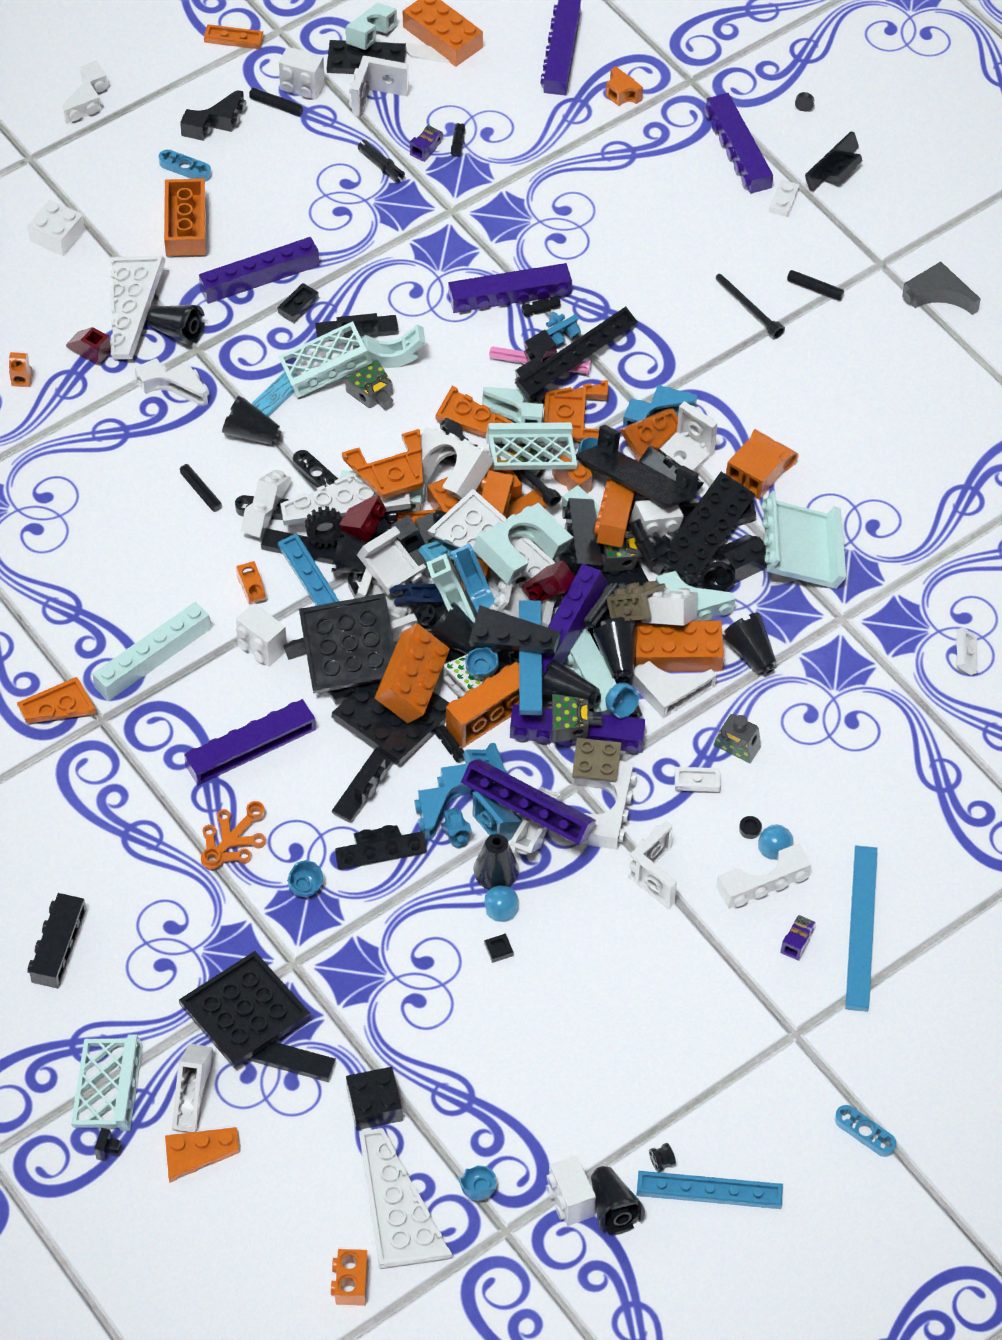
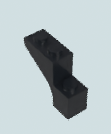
M236 90L211 108L205 110L186 109L180 121L181 136L204 141L206 134L210 133L211 128L232 132L235 125L239 124L241 111H244L246 108L244 92Z
M545 329L524 342V354L529 362L515 370V381L557 353L556 343ZM544 388L529 397L528 401L530 403L543 404L544 407Z
M409 515L392 525H389L383 516L368 541L369 543L396 526L400 531L397 539L408 553L425 544L419 530Z

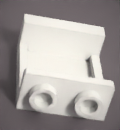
M396 526L365 544L357 554L388 596L390 595L389 589L391 587L405 585L409 582L415 583L423 577L422 572L426 568L424 564L418 566L398 541L397 537L400 531Z
M366 568L355 598L385 593L390 621L410 615L412 606L396 607L394 604L395 599L403 597L404 594L388 596Z
M501 579L497 586L499 593L494 600V604H496L495 610L519 618V600L530 599L522 588L513 584V582L507 585ZM556 596L541 601L542 626L548 627L551 622Z

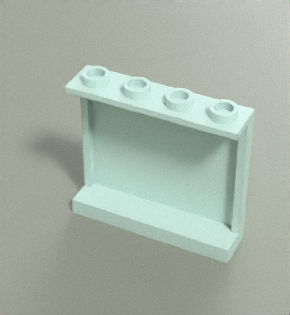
M772 491L762 502L767 572L837 589L846 579L841 508L833 506L828 513L777 501L776 492Z

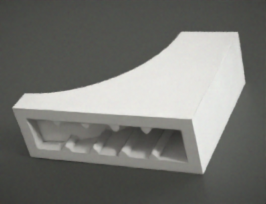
M650 661L636 666L631 676L632 685L663 719L714 688L716 683V674L712 669L697 675L681 676L667 673L657 668Z
M189 1044L179 1060L172 1120L173 1130L196 1132L202 1095L211 1070L213 1047Z

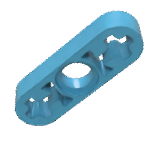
M169 149L161 151L158 155L159 165L163 169L190 179L205 178V182L210 180L212 176L210 165ZM184 163L190 165L188 168L180 167V165Z
M842 1105L838 1107L834 1120L839 1128L881 1157H889L894 1153L896 1139L892 1134L852 1106ZM849 1114L850 1119L847 1118L845 1121L841 1119L842 1115ZM867 1126L872 1130V1133L864 1136L859 1132V1128ZM889 1142V1146L881 1147V1143Z

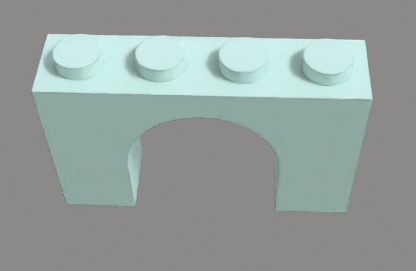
M537 503L531 507L527 506L517 515L512 514L502 523H496L491 529L481 531L475 538L476 542L473 550L508 585L523 576L529 563L512 546L509 538L517 536L528 538L535 542L551 559H554L568 550L573 537Z

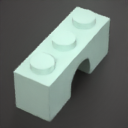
M377 2L346 26V43L366 50L376 42V31L388 33L397 26V9Z

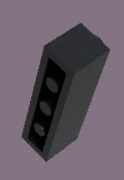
M569 498L567 506H564L562 510V518L566 519L564 529L573 537L567 552H570L569 569H572L574 576H576L582 564L601 570L603 566L600 543H596L598 534H594L597 521L594 499Z
M57 893L55 901H51L49 918L42 925V938L37 940L34 960L29 961L27 968L31 983L59 988L86 912L84 898Z

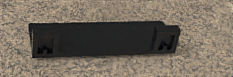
M607 425L599 427L597 446L575 454L576 460L582 462L583 465L589 466L598 473L613 479V481L623 484L630 490L643 495L646 499L660 504L663 508H671L696 496L699 473L683 465L677 468L676 481L619 452L621 432Z
M721 471L671 540L670 550L658 558L652 571L659 575L663 569L667 571L669 568L672 571H676L682 578L688 574H701L755 497V493Z

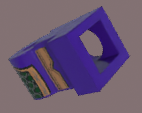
M427 125L417 138L414 137L410 141V156L425 162L441 143L444 135L443 132ZM421 149L422 154H419L417 151Z
M798 915L790 931L782 941L780 953L799 961L810 941L816 922ZM788 947L795 949L798 952H792L789 950Z

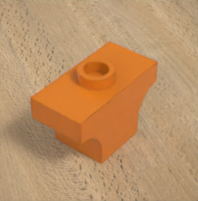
M615 66L610 70V80L606 82L605 96L617 106H621L626 102L638 104L642 101L643 86L636 82L633 77L628 76Z

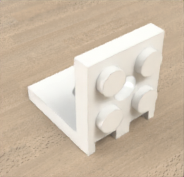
M363 55L359 68L355 69L354 82H351L349 85V94H351L349 107L352 108V116L360 117L369 90L407 97L409 92V64Z
M684 401L679 406L677 432L660 449L680 465H684L696 472L714 454L718 423L712 417L703 414L695 406ZM683 456L685 457V459L680 461L677 460L675 457Z
M665 820L661 825H656L652 829L650 836L645 840L641 839L637 843L635 850L630 853L629 857L633 860L629 863L628 868L631 872L628 874V878L669 910L675 904L677 881L655 864L671 848L673 825Z

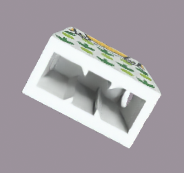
M467 655L443 665L441 679L460 698L469 689L478 687L484 681L473 678L466 671L465 659Z

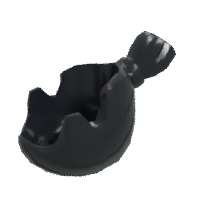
M714 562L706 566L701 575L688 574L684 576L683 580L689 586L701 584L703 589L726 592L733 585L735 575L733 569L728 564Z

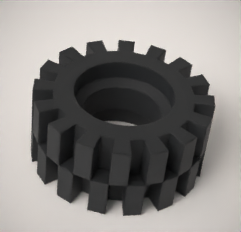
M322 506L318 507L317 512L313 509L311 511L312 515L308 514L307 519H305V528L309 541L311 540L313 545L317 543V547H321L324 544V547L328 548L330 543L332 546H335V541L338 542L341 539L340 537H344L340 535L342 529L339 524L343 519L339 511L336 512V509L333 507L330 511L329 506H325V510H322ZM320 524H333V527L327 531L317 530Z

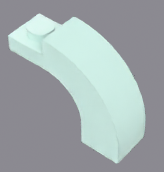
M418 324L404 336L393 341H379L367 335L361 338L372 362L377 359L383 369L403 366L419 357L418 349L426 343L424 327ZM353 345V350L359 348L360 346Z

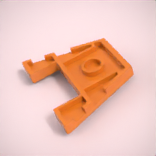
M608 380L601 381L597 385L589 383L584 384L581 388L572 389L569 387L545 392L543 423H572V439L578 442L587 437L598 439L599 429L584 428L585 399L607 400Z
M420 429L401 434V439L407 452L367 463L360 447L342 452V459L382 500L423 488Z

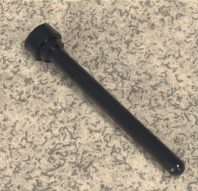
M718 273L715 276V279L767 327V332L773 339H778L783 335L785 327L779 321H772L722 274Z
M495 444L501 449L505 446V444ZM519 470L542 493L543 502L548 507L552 508L560 502L562 496L557 490L548 488L531 470Z

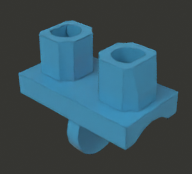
M556 312L549 314L550 321L546 322V326L549 329L546 331L557 347L565 343L566 340L562 335L565 331L570 339L579 336L581 333L577 324L579 320L577 314L565 319L563 313L560 315Z
M457 808L444 810L446 822L441 823L442 830L448 834V839L452 845L456 847L465 845L468 841L467 832L472 831L470 823L463 818L462 812H458Z

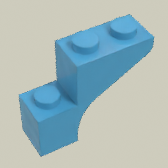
M658 385L651 403L630 399L623 417V427L666 409H674L678 416L679 406L684 401L692 406H697L698 395Z
M469 543L451 551L450 553L460 581L477 615L480 605L490 608L494 604L495 598L488 586L471 544Z
M467 764L441 767L440 777H437L438 787L418 790V799L414 800L416 813H420L421 816L418 819L419 831L424 832L425 840L435 837L444 814L443 811L447 805L457 797L471 794V788L460 783Z

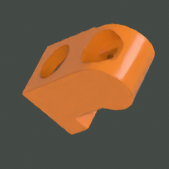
M10 352L9 375L11 386L30 387L33 370L29 364L28 353ZM20 376L23 377L25 380L18 381L16 380V377Z
M255 561L236 566V577L242 586L248 604L266 600L262 579ZM246 569H252L251 571L243 572Z

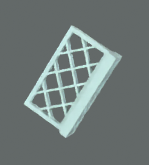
M353 321L278 356L297 398L372 364V360ZM350 330L353 331L350 338L342 337L344 333ZM329 340L334 341L331 347L324 346L325 342ZM339 342L347 343L344 350L337 349ZM352 344L360 346L359 348L349 351ZM316 349L312 356L305 355L307 350ZM320 351L328 352L325 359L318 357ZM333 353L341 355L333 360H330ZM292 357L297 358L294 365L285 362ZM302 359L309 361L307 367L299 366ZM315 362L322 363V365L311 369ZM296 371L303 372V374L293 378Z
M488 423L486 442L489 444L490 455L494 459L492 463L493 470L577 469L572 439V423ZM525 443L527 445L521 448L516 444ZM536 443H546L547 445L542 448ZM557 443H568V445L563 448ZM495 444H506V445L501 449L500 447H498V446L495 445ZM551 447L559 452L556 456L548 452ZM512 448L518 453L512 456L506 451ZM533 448L538 453L533 456L527 450ZM543 455L550 459V461L542 462L539 458ZM564 455L571 459V462H563L559 458ZM503 456L509 461L497 462V458ZM520 456H524L525 458L529 459V461L521 462L520 460H518V458Z
M128 1035L127 1038L84 1039L71 1120L73 1128H119L121 1131L131 1130L143 1048L138 1035ZM90 1046H100L103 1049L94 1058L89 1055ZM116 1046H124V1051L115 1058L110 1053ZM105 1055H108L113 1061L102 1069L97 1062ZM95 1065L99 1072L89 1080L86 1077V1071ZM118 1065L121 1069L120 1074L111 1079L107 1072ZM102 1076H105L109 1083L98 1090L94 1083ZM91 1086L97 1093L85 1101L82 1097L83 1092ZM114 1086L118 1090L117 1095L109 1101L103 1094ZM101 1097L106 1104L95 1112L90 1105ZM86 1108L93 1113L87 1120H79V1114ZM111 1108L114 1111L113 1120H103L100 1116Z

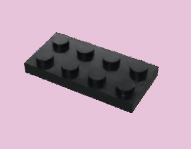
M329 40L327 73L354 74L355 69L360 66L363 55L405 63L406 43L375 42L364 50L347 44L346 40Z

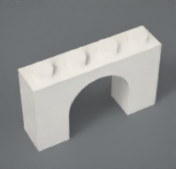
M426 426L421 434L423 482L426 484L441 460L447 456L457 454L456 464L442 487L459 500L465 497L472 489H477L494 459L488 455L489 450L481 445L475 447L472 442L466 439L461 441L460 438L452 433L446 435L443 430L437 427L432 429Z
M619 760L617 782L576 778V784L603 789L610 793L615 800V805L605 813H584L594 818L596 822L588 840L581 844L617 850L618 842H623L625 829H622V823H627L629 810L625 808L626 804H631L633 791L629 789L630 785H635L637 772H633V763ZM564 837L563 841L573 842Z

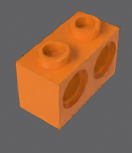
M338 1249L337 1258L333 1257L332 1272L336 1273V1281L331 1280V1296H335L336 1305L365 1306L368 1250ZM347 1263H354L356 1265L350 1269L344 1267ZM345 1286L354 1287L350 1292L343 1290Z

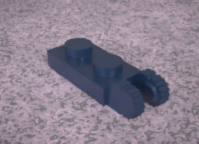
M406 583L405 585H395L389 589L390 595L399 596L404 594L403 597L395 599L394 604L396 607H405L407 605L421 606L423 604L440 607L445 604L435 584Z

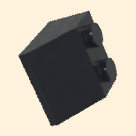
M746 534L719 547L713 555L716 562L726 563L733 569L735 575L733 584L767 568V563L765 562L766 545L758 536Z

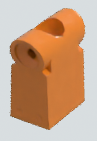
M754 429L750 439L727 462L726 475L755 493V498L760 500L781 476L782 472L789 470L796 463L799 453L775 441L761 431Z

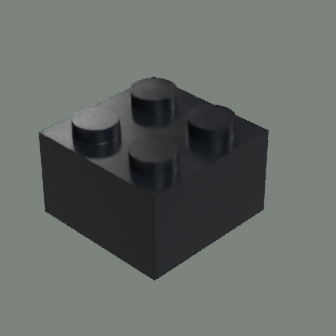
M392 1066L346 1076V1090L356 1131L403 1121L402 1105Z

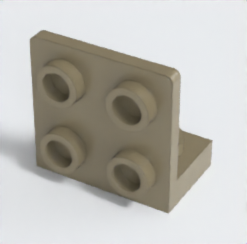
M649 581L639 586V582L627 584V588L615 589L614 594L606 597L610 618L623 617L625 621L650 618L651 613L647 596L666 588L665 583L657 584V581Z
M577 738L572 777L617 782L621 742Z

